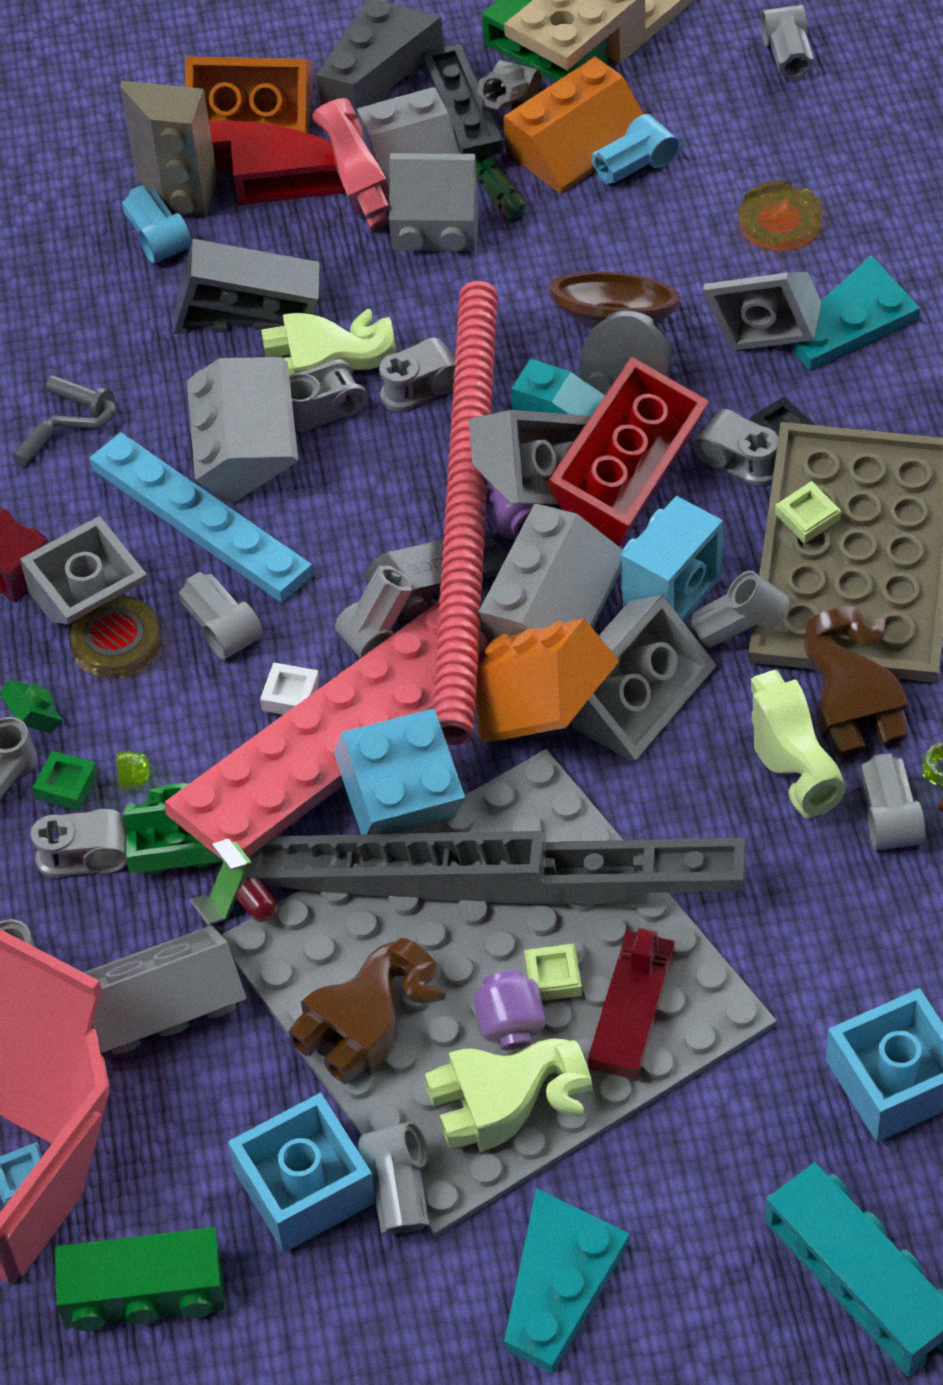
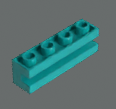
M814 1162L766 1198L765 1224L908 1378L925 1366L927 1353L937 1347L941 1353L943 1352V1289L939 1288L937 1290L923 1276V1270L919 1262L910 1252L904 1249L899 1251L886 1237L883 1225L874 1214L869 1211L863 1213L850 1199V1193L845 1184L836 1175H827Z

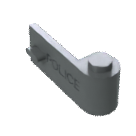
M485 530L483 579L497 576L507 558L492 536ZM443 540L384 553L374 559L365 572V580L368 584L378 566L388 565L400 572L406 573L414 582L412 592L396 619L397 622H411L425 612L432 600L434 591L440 589Z

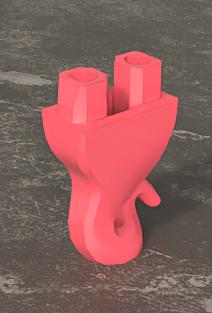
M340 98L320 106L312 114L313 119L327 132L331 139L336 169L355 215L364 213L371 231L389 224V205L387 203L389 202V186L380 166L363 140L362 129L356 119V113L350 100Z

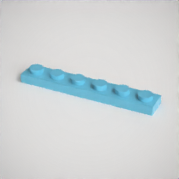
M122 432L89 458L93 471L279 602L283 603L313 577L311 563Z

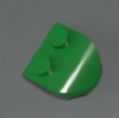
M190 783L168 784L152 788L147 792V801L137 807L134 803H129L126 806L124 820L126 826V858L129 874L139 872L156 874L169 868L185 866L207 867L215 862H223L221 858L166 815L165 801Z

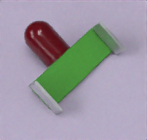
M229 839L213 843L212 847L223 860V864L210 897L205 894L190 899L191 904L209 926L228 920L236 899L256 922L265 923L272 920L277 913V902L259 878H252L244 882L251 865L250 859L236 841L231 842Z

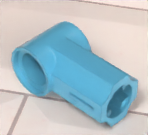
M644 114L636 118L629 125L625 136L592 153V165L596 169L601 181L606 185L614 184L648 164L654 168H662L669 164L679 150V140L653 116Z
M142 185L130 190L127 198L122 201L123 210L138 232L140 243L149 261L155 264L189 250L192 239L186 223L180 214L172 215L154 189H147Z

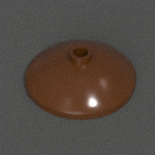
M588 271L570 273L555 278L550 283L549 296L559 309L579 323L589 327H595L598 323L605 320L609 314L617 311L642 313L651 317L653 324L675 312L679 307L680 300L679 292L664 282L640 275L620 272Z

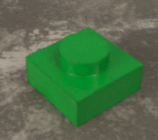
M10 679L0 690L1 697L14 717L23 721L26 727L52 734L63 721L52 705L54 702L52 695L39 684L32 683L29 685Z
M51 751L32 788L35 799L80 811L98 775L96 762Z

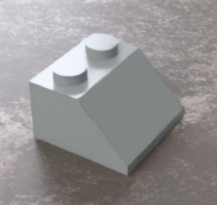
M435 87L357 108V117L362 129L363 140L380 166L388 186L390 153L460 154L448 111Z
M390 153L389 225L392 250L476 251L479 210L475 154Z
M788 272L704 284L703 292L731 351L814 340L821 301L808 272Z
M100 516L20 558L29 594L50 621L55 623L69 624L148 580L146 572Z

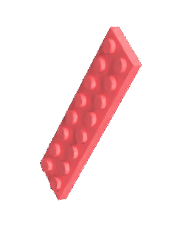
M439 601L166 800V815L219 858L220 856L214 850L212 844L229 839L231 842L236 841L246 856L250 857L341 788L344 782L334 755L341 732L433 709ZM479 631L477 667L486 658L485 650L490 644L487 642L485 634Z

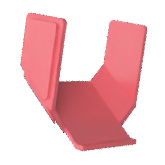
M0 929V1116L51 1143V1146L0 1212V1278L12 1284L19 1275L22 1276L26 1273L83 1194L109 1096V1081L104 1057H101L97 1033L92 1028L102 990L99 980Z

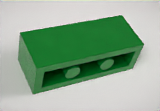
M497 0L482 13L484 45L524 66L539 69L543 76L555 82L593 57H597L607 65V38L570 69L565 70L506 37L504 23L533 0Z
M216 1227L55 1246L57 1307L65 1329L75 1328L80 1331H93L103 1327L104 1324L125 1321L132 1324H149L156 1321L158 1317L174 1315L199 1318L209 1315L212 1311L226 1309L222 1251Z

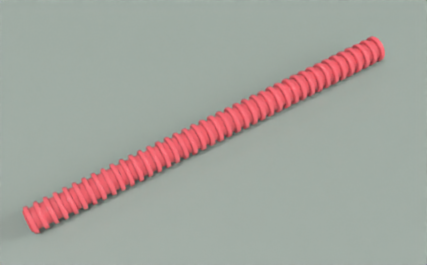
M473 281L464 285L459 292L460 301L458 304V330L447 475L448 485L446 489V517L444 519L443 561L441 565V595L439 597L438 641L436 643L437 653L435 657V688L433 690L434 700L432 703L447 745L465 744L474 736L480 629L479 610L481 607V584L483 581L488 480L472 463L469 418L489 415L492 411L498 301L496 289L483 281Z

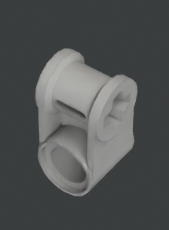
M434 337L429 338L418 345L383 358L379 367V374L384 380L380 400L387 409L395 412L408 411L421 403L454 391L453 382L456 358L442 340Z
M342 359L331 360L322 366L289 375L295 431H310L328 422L351 417L364 408L368 400L367 392L364 387L355 383L352 378V368L347 361Z
M721 409L693 441L692 447L695 454L706 465L723 470L754 486H765L773 481L775 454L779 437L772 429L749 421L734 411Z
M98 809L85 813L48 815L36 821L32 827L31 839L34 847L38 850L35 858L37 868L43 875L49 878H63L93 873L110 874L123 869L127 864L125 820L118 811ZM52 828H56L58 839H53ZM53 854H58L59 865H55Z

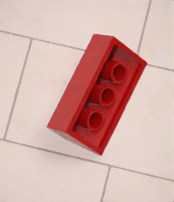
M631 357L548 480V488L562 510L578 514L618 547H621L693 436L709 401Z

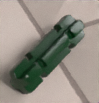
M490 156L475 159L478 182L483 184L482 187L496 206L501 208L500 211L509 221H514L518 217L522 218L526 214V202L518 193H515L516 189L503 172L497 168L498 166Z

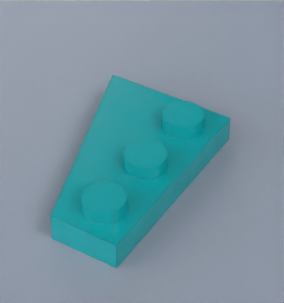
M871 255L821 300L814 340L786 345L807 369L812 371L918 321L920 307Z
M536 1188L504 1340L505 1351L553 1375L628 1248L630 1234Z

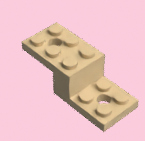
M533 0L504 23L505 36L565 70L570 69L607 38V57L621 63L694 0Z

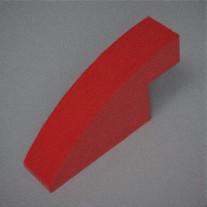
M209 121L217 173L233 171L238 205L346 193L336 169L334 152L330 141L299 130L272 124L247 121Z

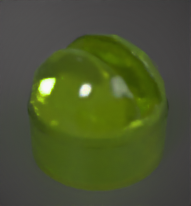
M937 743L932 745L923 757L921 771L927 781L929 780L931 783L937 784V786H943V771L941 772L935 768L939 758L943 760V743Z
M139 751L116 752L119 789H134L143 786L151 773L148 758Z

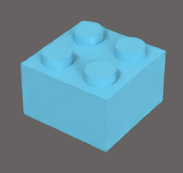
M678 496L664 510L658 509L651 517L645 531L637 539H631L622 550L620 562L622 563L620 590L623 596V608L629 601L662 594L684 622L721 580L723 520Z
M434 708L341 732L334 755L361 835L394 834L456 817L465 800V795Z
M920 988L828 1029L825 1061L876 1142L943 1113V1023Z
M321 1093L228 1141L234 1172L283 1253L376 1203L372 1172Z

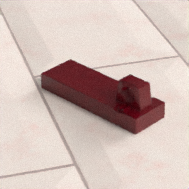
M638 928L637 932L626 930L589 1052L588 1069L634 1080L639 1079L675 954L674 940L658 937V932L643 928Z

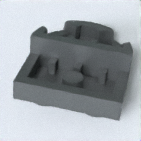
M617 311L609 314L605 320L592 327L588 333L580 355L579 378L606 395L631 357L669 378L670 362L673 356L669 336L664 337L661 331L653 325V319L642 313Z

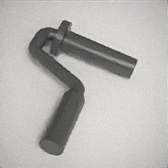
M51 375L46 383L47 391L90 407L92 415L98 418L50 417L47 421L41 422L12 454L13 460L18 465L25 467L53 436L57 426L93 429L104 427L116 413L115 398L112 390L103 387L94 391L58 376Z

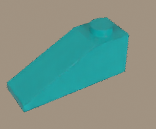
M534 359L529 360L511 388L512 410L592 416L605 397L604 394L572 372Z

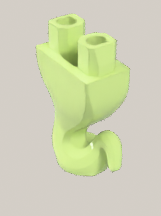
M366 309L352 322L350 333L325 318L304 313L284 314V326L261 330L266 357L289 355V357L284 358L288 361L289 375L322 366L336 359L347 361L352 370H367L380 367L383 358L396 353V344L390 317L382 318L368 326L373 318L371 309Z
M778 670L754 676L751 679V691L753 693L752 723L754 725V749L764 765L773 772L784 774L797 772L801 774L798 781L790 786L788 794L793 806L806 819L828 813L844 796L846 790L845 782L836 763L822 749L816 739L807 701L798 681L792 680L785 683Z
M552 1038L538 1041L512 1055H496L478 1049H461L448 1053L449 1064L424 1074L426 1090L434 1107L457 1099L460 1100L462 1105L461 1109L439 1115L442 1132L449 1149L476 1143L479 1152H482L509 1140L519 1131L530 1115L542 1084L549 1074L555 1073L560 1075L549 1082L546 1089L548 1102L559 1112L581 1117L584 1114L583 1105L579 1101L570 1098L569 1095L593 1091L587 1063L579 1044L575 1040L569 1041Z

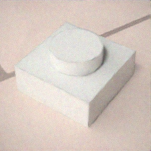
M273 663L260 698L262 711L283 715L317 691L320 684L319 670Z

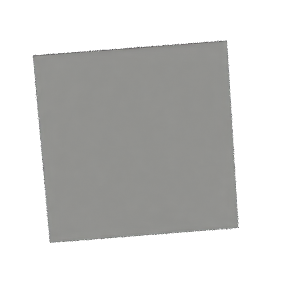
M547 749L466 794L456 817L398 833L543 831L546 842L623 840ZM301 889L277 903V913L272 920L260 923L250 918L221 935L228 942L236 967L289 1039L288 1031L303 1014L301 1001L318 988L345 983L354 978L368 956L380 946L396 942L399 938H407L427 951L437 963L440 974L426 984V986L443 988L446 992L444 1000L425 1004L416 1003L407 997L402 988L405 977L395 976L392 979L397 1017L396 1039L390 1054L372 1075L363 1070L344 1085L325 1068L324 1058L334 1049L331 1045L324 1042L311 1056H305L299 1051L360 1136L413 1121L420 1127L426 1140L428 1152L427 1162L424 1167L420 1168L429 1221L427 1227L435 1238L777 1026V1020L668 892L648 893L647 904H535L431 900L414 897H385ZM638 928L658 932V937L675 941V954L638 1080L588 1069L593 1091L569 1095L570 1098L579 1101L583 1105L584 1114L581 1117L557 1111L548 1102L546 1096L548 1083L560 1076L555 1073L549 1074L542 1084L530 1115L519 1131L509 1140L482 1152H479L476 1143L448 1148L440 1125L439 1115L461 1109L462 1105L460 1100L457 1099L434 1107L426 1090L424 1074L449 1064L448 1053L461 1049H478L496 1055H512L525 1049L502 1050L500 1043L487 1041L481 1036L474 1005V995L484 985V978L498 972L510 970L522 971L524 977L528 978L524 950L574 944L582 985V996L542 1001L546 1024L539 1033L531 1037V1041L534 1044L538 1041L552 1038L569 1041L575 1040L579 1044L588 1066L589 1052L626 930L637 932Z

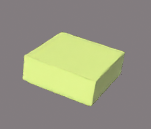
M812 481L775 505V514L804 544L841 520V510Z
M574 944L524 950L527 977L537 983L542 1001L582 996V985Z

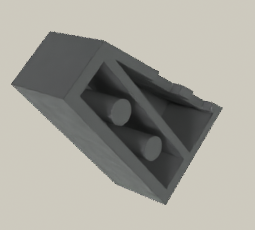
M366 0L317 73L320 106L336 99L347 98L350 100L358 120L357 108L384 101L392 94V87L404 78L411 80L418 74V67L423 64V52L444 48L441 16L380 0Z
M193 239L176 294L174 334H187V327L213 326L214 332H228V325L254 324V330L256 331L284 326V314L304 313L313 315L319 299V262Z

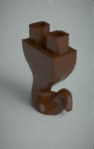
M854 606L831 609L812 617L807 622L804 638V648L807 657L820 674L823 690L816 711L820 735L822 739L829 737L830 743L840 759L856 755L864 750L865 743L860 731L862 728L874 726L881 746L901 743L908 735L904 712L909 703L897 678L877 662L849 651L835 643V638L846 635L856 644L868 647L878 644L883 638L885 618H876L872 627L868 624L862 612Z
M399 938L396 942L380 946L368 956L354 978L345 983L318 988L301 1001L303 1014L288 1031L290 1043L305 1056H311L324 1042L331 1045L334 1049L324 1058L325 1068L344 1085L363 1070L372 1075L388 1057L396 1039L397 1017L392 979L395 976L405 977L402 988L407 997L416 1003L425 1004L444 1000L446 992L443 988L426 986V984L440 974L437 963L427 951L407 938Z

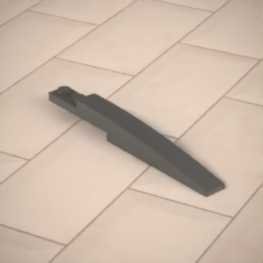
M543 831L276 836L249 857L251 865L246 874V880L259 878L265 886L371 896L414 897L431 900L535 904H647L648 893L745 891L747 845L745 838L546 842Z

